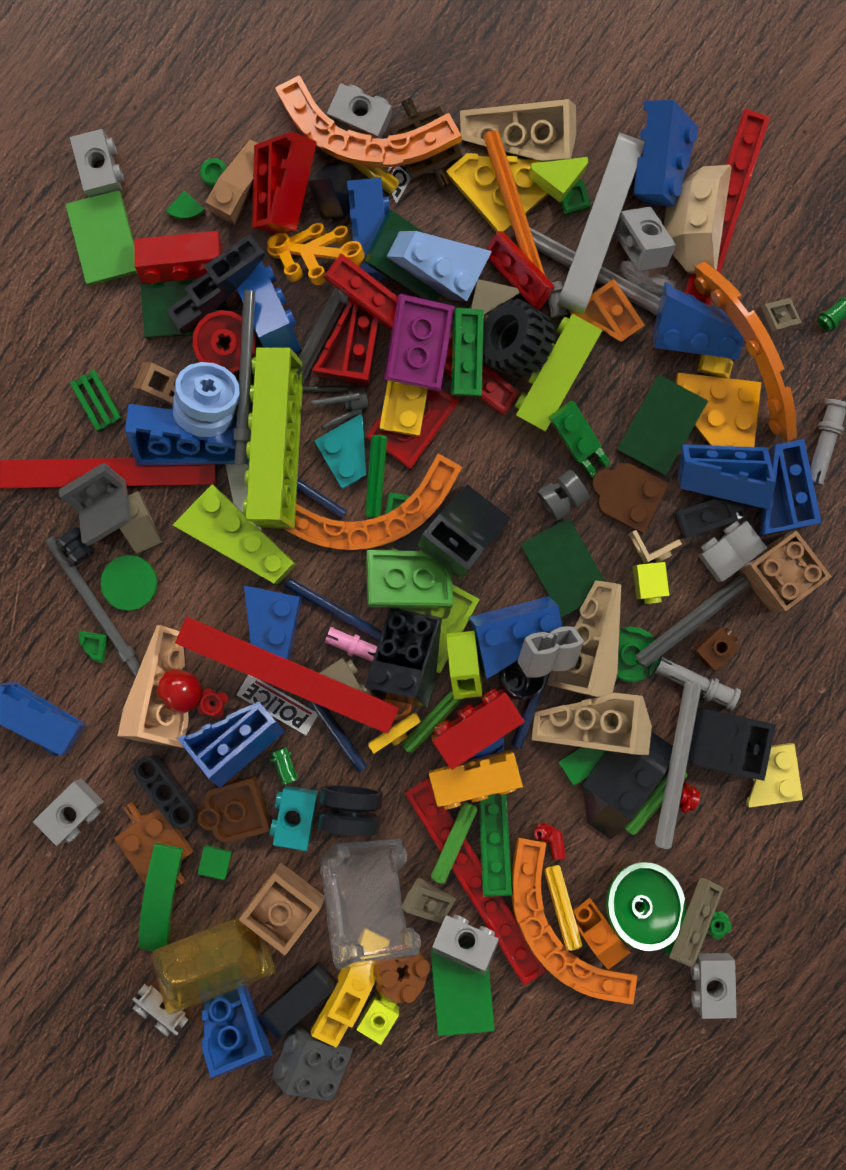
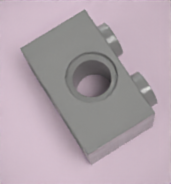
M340 83L327 111V116L335 122V125L345 131L349 129L361 134L371 135L372 138L382 139L392 118V106L382 97L374 96L373 98L364 94L355 85L346 86ZM358 109H365L366 111H368L367 114L364 116H357L354 114L355 111Z
M103 129L70 137L83 191L90 198L116 190L123 192L120 182L124 181V176L120 165L115 164L113 155H117V149L113 138H108ZM105 160L102 167L94 168L97 161Z
M645 207L621 211L614 234L637 271L668 266L676 244L653 209Z
M80 778L64 790L33 823L56 846L64 841L69 844L81 833L78 828L85 821L89 824L101 813L98 808L104 801ZM67 807L75 810V821L67 818Z
M454 914L453 918L446 915L432 946L433 952L486 975L498 946L499 938L494 937L495 932L486 927L480 926L477 929L468 925L469 921L459 915ZM464 936H470L474 939L475 944L471 949H463L459 945V940Z
M729 953L699 954L694 967H691V977L696 983V991H692L691 994L693 1009H696L702 1019L737 1018L735 960ZM718 980V987L713 991H708V983Z

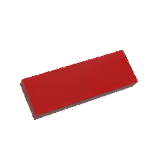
M497 231L486 249L492 251L488 259L518 289L532 307L541 309L555 286L503 231Z

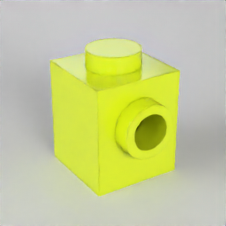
M375 992L358 1020L357 1031L381 1045L399 1016L397 1002L388 1001Z

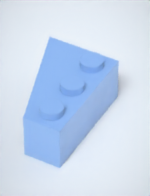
M399 231L387 258L447 299L467 301L492 251L418 231Z

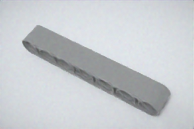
M619 132L557 306L584 315L636 171L638 157H641L644 148L643 140Z

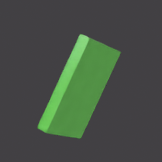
M120 190L67 203L66 208L86 284L92 286L137 274L134 258V240Z
M367 550V607H453L452 573L424 551Z

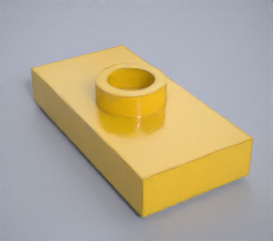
M412 712L406 718L394 724L388 734L383 732L372 739L368 746L373 753H376L389 743H392L393 746L399 744L408 737L405 732L421 722L420 717L416 712Z

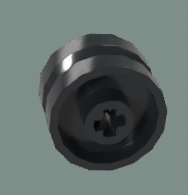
M322 786L320 803L332 809H325L319 812L317 828L321 831L340 835H378L381 818L371 812L382 808L383 792L356 786Z

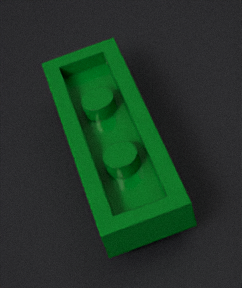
M454 309L451 395L476 397L482 395L484 310Z

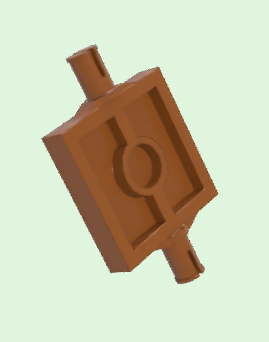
M133 801L122 808L132 823L114 839L145 884L155 843L183 848L182 860L194 852L180 830L173 827L158 808L151 813L143 815L138 811ZM181 873L177 878L176 887L186 881Z

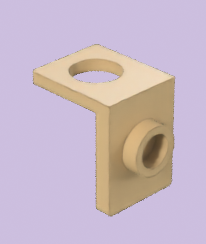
M637 530L628 534L643 563L653 559L657 563L672 556L670 550L682 544L678 539L649 554Z

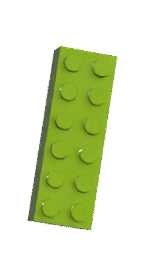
M256 348V357L252 359V372L255 374L254 385L250 387L253 412L248 417L251 441H248L246 447L247 457L250 460L249 470L245 472V485L248 487L247 498L243 501V513L246 515L247 520L261 528L295 529L303 374L301 371L298 377L297 371L299 368H302L303 362L291 348Z

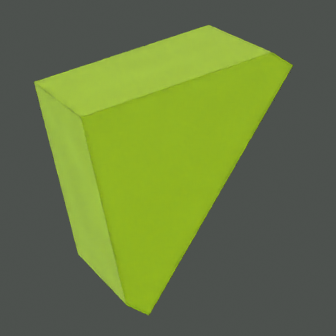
M588 157L531 163L529 179L561 203L585 173Z

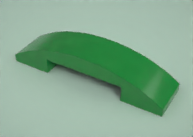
M160 843L154 844L140 917L139 949L163 954L168 952L175 888L180 874L183 848Z

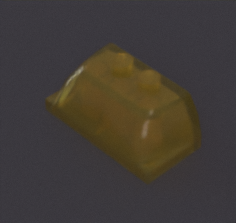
M239 918L232 919L156 949L150 955L168 1015L276 974L268 943L239 921Z

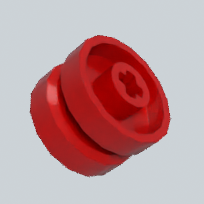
M219 310L207 314L200 320L193 333V349L197 359L200 362L215 363L225 367L231 373L239 371L243 317L232 311ZM254 331L252 357L256 351V337ZM223 337H228L231 341L228 348L220 345V340Z

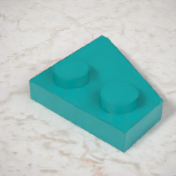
M361 414L314 440L342 490L367 476L363 417Z

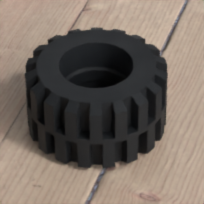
M510 299L505 302V305L502 303L497 305L496 310H492L488 314L489 318L487 321L484 320L483 322L484 362L516 379H521L522 376L529 377L532 371L537 372L540 369V365L546 363L548 353L552 352L553 347L551 344L555 342V335L552 334L554 326L550 323L551 320L548 316L522 300L516 299L513 301Z

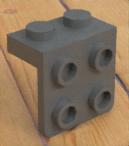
M105 463L100 464L59 489L60 498L79 512L81 541L86 546H90L123 527L131 519L126 480Z
M294 1025L289 1035L285 1038L279 1060L274 1065L272 1078L286 1095L330 1101L335 1097L351 1057L352 1049L348 1045L338 1044L336 1048L321 1040L313 1039L303 1026Z

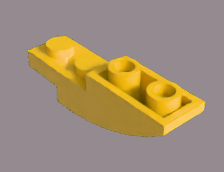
M367 928L363 930L337 976L339 982L311 1029L312 1037L337 1048L347 1028L353 1027L376 981V975H373L374 964L380 952L389 946V939Z

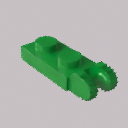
M569 401L549 416L550 421L573 458L580 463L590 478L597 474L593 465L587 460V457L594 453L598 462L604 468L611 464L604 451L600 448L602 447L575 402Z

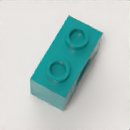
M288 785L283 788V792L278 791L275 801V808L279 809L278 819L272 820L270 836L274 837L273 845L307 851L319 791ZM291 810L298 812L301 821L297 824L290 823L286 818V813Z

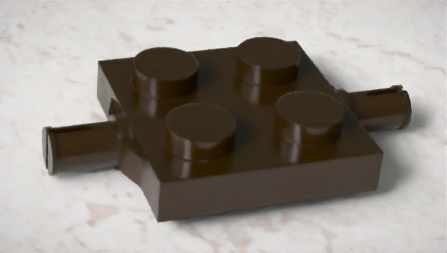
M407 98L408 103L405 99L401 104L408 117L402 123L389 128L390 135L402 134L422 127L443 116V111L438 106L426 112H417L412 98ZM458 144L425 160L404 166L412 182L425 176L434 175L439 188L444 189V186L447 188L451 184L444 170L448 166L455 164L463 155Z

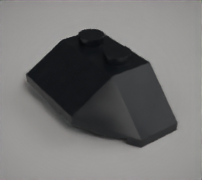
M651 731L649 755L606 750L582 784L587 823L610 840L633 820L665 775L670 763L673 746Z

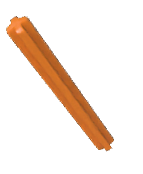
M489 131L485 133L484 141L519 249L545 275L499 131Z

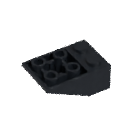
M467 484L426 529L417 546L462 580L511 518Z
M390 608L365 688L377 697L427 708L436 681L442 618Z
M697 707L687 763L765 781L776 724Z

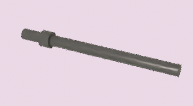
M251 290L244 291L237 428L233 430V441H236L235 464H246L247 442L251 438V430L248 429L255 311V291Z
M50 537L45 543L117 649V656L121 662L127 664L136 678L141 666L135 657L137 653L131 645L128 646L76 567L69 563L66 552L58 548L56 537Z

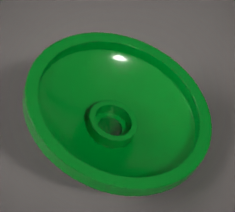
M642 862L623 868L614 877L607 892L606 910L612 929L624 943L638 950L653 951L668 946L677 938L686 915V903L678 881L669 871L659 865ZM636 902H637V903L639 904V906H640V909H639L638 912L635 910V903H636Z

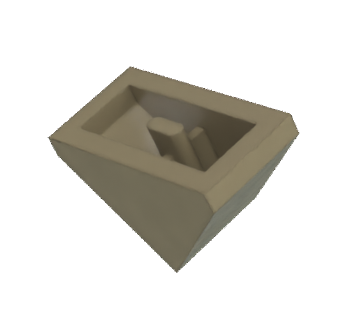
M478 279L471 309L484 310V320L489 318L488 314L492 310H496L497 305L500 303L505 305V302L510 299L515 301L518 299L520 292L515 287Z
M791 298L764 304L755 311L770 337L802 323Z

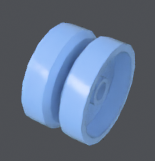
M199 362L187 366L180 371L175 383L173 416L177 424L186 432L199 437H213L223 434L231 427L235 419L236 406L239 399V383L230 371L215 363Z

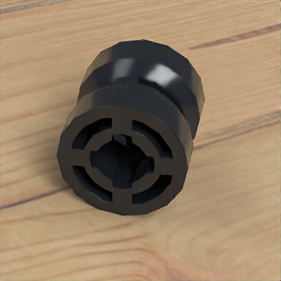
M79 527L68 531L56 541V545L61 551H67V560L72 566L84 562L96 551L92 544L86 546L82 543Z

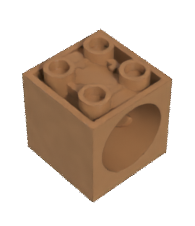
M797 530L780 534L766 545L767 549L738 570L747 577L751 588L770 612L787 611L832 577Z
M280 862L248 904L239 921L283 955H286L321 909L325 896Z

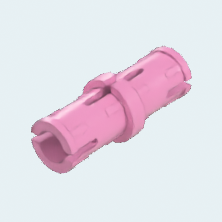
M333 627L330 628L328 635L333 637H326L325 644L344 650L351 657L354 654L373 662L377 646L360 640L361 636L356 634L353 637Z

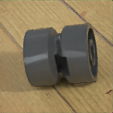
M568 470L559 476L556 484L549 483L537 491L544 507L556 521L569 514L570 507L578 508L590 500L585 486L572 470ZM560 493L564 497L562 500L558 496Z

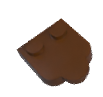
M622 463L613 470L603 469L594 476L592 485L594 491L600 495L598 498V508L604 515L643 534L669 483L632 464Z
M256 775L226 783L220 788L215 786L209 790L204 797V805L200 807L197 813L199 825L205 830L213 831L214 836L224 843L270 832L271 823Z

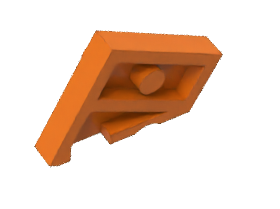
M612 279L591 294L584 315L569 310L571 314L598 327L621 342L645 326L615 279Z

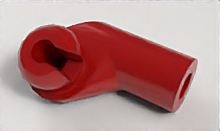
M548 823L538 824L534 829V837L538 841L542 840L550 845L552 859L561 860L566 858L562 832Z

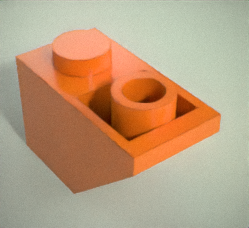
M591 898L573 910L579 932L608 970L631 953L623 941L616 935Z

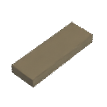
M700 877L669 958L689 967H694L723 892V887Z

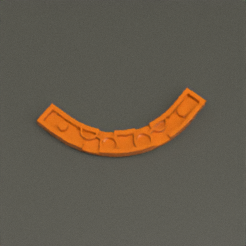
M300 75L275 87L282 104L298 130L305 137L317 141L316 147L323 152L351 164L379 168L403 166L425 160L462 142V135L449 113L415 130L397 135H389L387 139L372 138L371 135L361 134L349 129L345 131L335 125V122L317 106Z
M703 261L695 266V287L700 294H705L716 307H720L745 339L747 350L755 358L765 384L768 397L767 406L770 413L769 427L775 435H779L786 442H790L797 438L795 405L791 388H785L780 374L781 371L785 370L780 356L755 311L753 310L748 313L739 301L741 293L724 276Z
M437 454L416 491L398 508L385 515L364 521L345 522L321 517L296 504L295 529H283L308 542L334 549L359 550L383 546L410 534L427 521L440 507L463 467Z
M516 838L511 872V898L517 925L532 954L550 974L574 990L594 998L633 1005L637 975L590 965L567 951L548 924L543 911L541 877L546 843Z

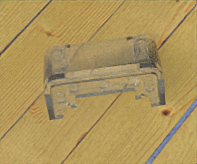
M401 839L340 843L322 855L321 875L332 957L337 969L354 968L410 958L420 954V936L412 927L406 928L404 911L401 908L402 899L397 872L402 869L403 864L407 860V853L402 846Z

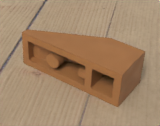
M251 139L219 177L206 200V204L212 214L236 226L253 195L254 145L258 143Z
M143 362L132 388L173 406L175 383L178 375L152 362Z

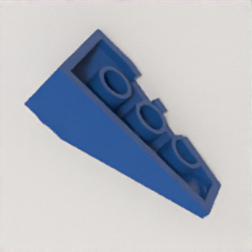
M227 944L204 954L202 986L204 991V1011H202L204 1039H202V1051L210 1077L214 1078L255 1064L273 1056L264 1026L258 1017L259 1014L231 945Z

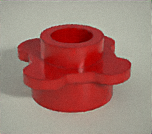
M205 688L202 691V698L197 706V711L201 715H212L215 719H220L224 716L223 708L225 703L228 702L229 697L225 692L216 693L211 688ZM214 701L215 706H211L210 702Z
M683 782L679 808H681L682 812L687 813L688 811L695 810L698 806L700 793L696 790V787H689L687 782Z

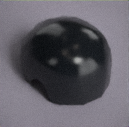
M517 660L500 671L499 682L503 691L513 699L526 700L539 695L545 686L546 675L527 677Z

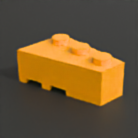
M511 749L467 760L453 770L449 766L429 771L437 806H444L445 810L461 806V801L471 799L472 802H477L489 798L488 795L499 793V795L507 794L523 787L515 755Z

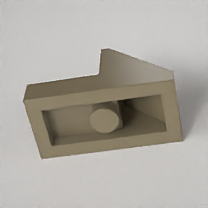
M137 491L128 495L131 519L123 527H120V530L135 553L139 554L163 542L141 492Z
M418 878L408 892L401 908L409 914L443 923L445 916L449 913L456 899L429 882Z

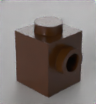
M715 627L691 651L709 670L717 671L741 648L735 643L738 641V638L731 630Z

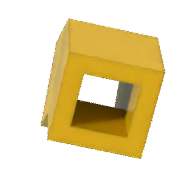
M701 355L696 372L713 377L729 378L733 361L730 358Z

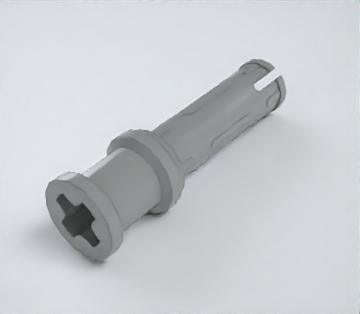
M826 399L825 401L827 408L823 421L819 422L818 425L821 433L810 466L813 484L824 485V479L837 436L841 435L844 431L842 424L846 414V402L841 400Z
M664 657L660 658L654 671L655 674L666 677L684 686L686 681L700 683L702 698L707 702L711 700L724 706L728 712L734 709L741 694V690L738 688L732 689L719 683L717 678L708 679Z

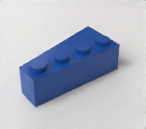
M134 404L128 405L125 433L136 465L235 464L236 441H233V430L237 428V418L234 419L231 427L223 434L213 437H199L181 428L177 424L171 409ZM248 457L246 459V464H249Z

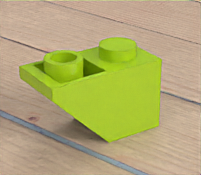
M475 631L446 634L454 699L481 697L482 682Z

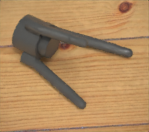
M356 384L350 386H303V392H344L343 396L311 401L312 406L344 402L345 408L351 409V411L322 425L323 429L334 426L353 416L362 415V409L368 408L364 386L357 387Z

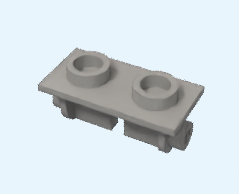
M144 984L138 991L141 998L137 1000L134 997L131 1000L135 1004L132 1009L144 1019L149 1015L157 1021L154 1027L166 1037L170 1033L177 1036L178 1032L174 1029L176 1026L182 1028L188 1021V1018L185 1017L186 1013L171 1001L164 1010L161 1009L159 1006L166 997L153 988L152 985L148 987Z

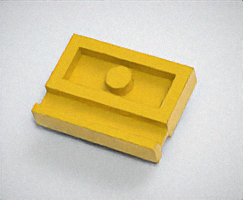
M388 381L380 430L420 437L428 389Z

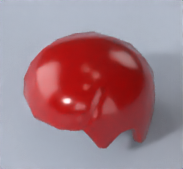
M172 669L165 672L160 679L157 694L166 703V709L184 714L193 710L200 702L202 688L194 674L185 670Z

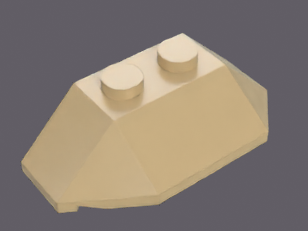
M731 165L701 167L683 179L682 192L678 196L676 206L666 207L664 228L676 244L672 255L688 274H696L695 266L703 261L717 270Z

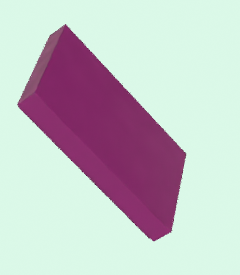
M403 294L398 295L384 380L433 391L441 390L455 306Z

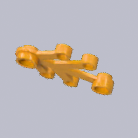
M315 223L292 237H288L286 233H276L267 242L269 255L272 258L281 259L285 267L284 273L290 282H296L303 276L300 265L294 263L291 254L302 256L309 270L308 276L314 285H321L326 281L323 278L326 274L325 269L319 266L315 257L336 260L340 253H342L357 266L362 265L365 257L361 244L357 241H350L351 236L346 226H338L332 232L326 233L323 224ZM309 239L312 240L311 242H308L306 244H301ZM333 242L343 245L340 249L325 247Z

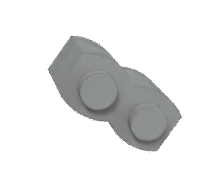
M738 521L731 523L723 530L725 533L723 537L719 540L713 537L701 546L703 551L698 557L717 582L724 581L767 549L766 545L747 521L740 524Z
M559 627L550 633H533L524 639L518 664L527 677H541L551 671L569 670L576 665L584 641L575 627Z

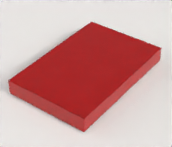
M443 389L440 391L428 390L420 437L380 430L381 414L365 438L371 442L372 435L386 436V453L411 470L456 408L459 401Z

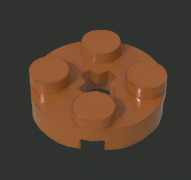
M397 943L393 946H388L380 952L374 964L373 975H376L378 984L375 985L376 989L388 1001L412 1003L424 988L430 971V965L424 959L422 953L413 945ZM398 967H404V976L398 980L399 974L396 971Z

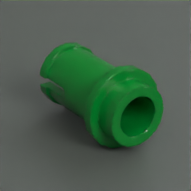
M841 297L829 310L822 311L819 314L820 318L817 319V322L824 331L829 332L830 330L837 329L838 323L846 317V297Z
M287 747L272 751V758H270V761L274 762L281 785L298 779L289 756L292 753L287 750Z

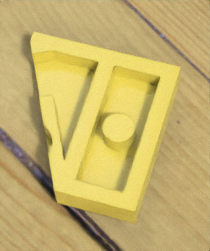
M787 743L771 747L765 781L753 779L755 782L750 797H747L746 806L756 807L803 800L795 744Z

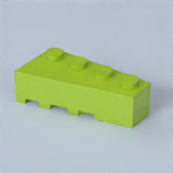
M574 314L571 315L570 319L564 317L556 331L561 335L556 344H551L553 349L546 357L548 360L542 369L533 372L528 381L533 384L529 393L522 392L515 405L519 409L516 415L546 432L551 423L549 416L559 409L603 330Z
M213 484L173 524L178 529L274 584H279L297 565L256 524L247 520L246 515Z

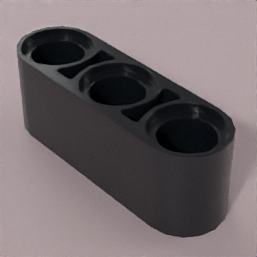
M148 755L138 760L133 768L134 776L168 822L178 829H184L193 823L197 818L198 808L163 760L156 755ZM145 762H150L154 765L155 773L153 776H149L144 772L143 766ZM165 784L171 788V798H165L161 795V785ZM178 807L188 810V820L184 821L178 817Z
M319 961L271 1002L258 1017L278 1039L332 993L338 981Z

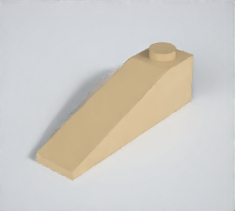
M569 99L462 110L460 111L462 140L486 146L484 141L485 133L497 130L499 131L505 152L543 162L571 159L576 138V105Z
M595 580L580 608L581 615L574 626L584 641L577 663L573 668L566 671H551L547 685L596 698L613 693L618 670L620 584Z

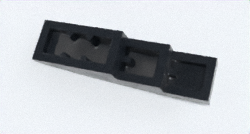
M251 234L204 265L207 273L185 288L189 295L166 310L183 335L227 300L266 256Z

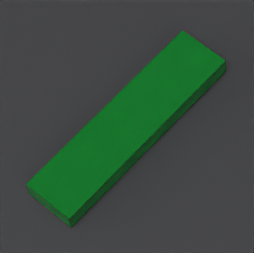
M499 793L488 795L489 798L478 801L483 897L512 895L507 794L499 795Z

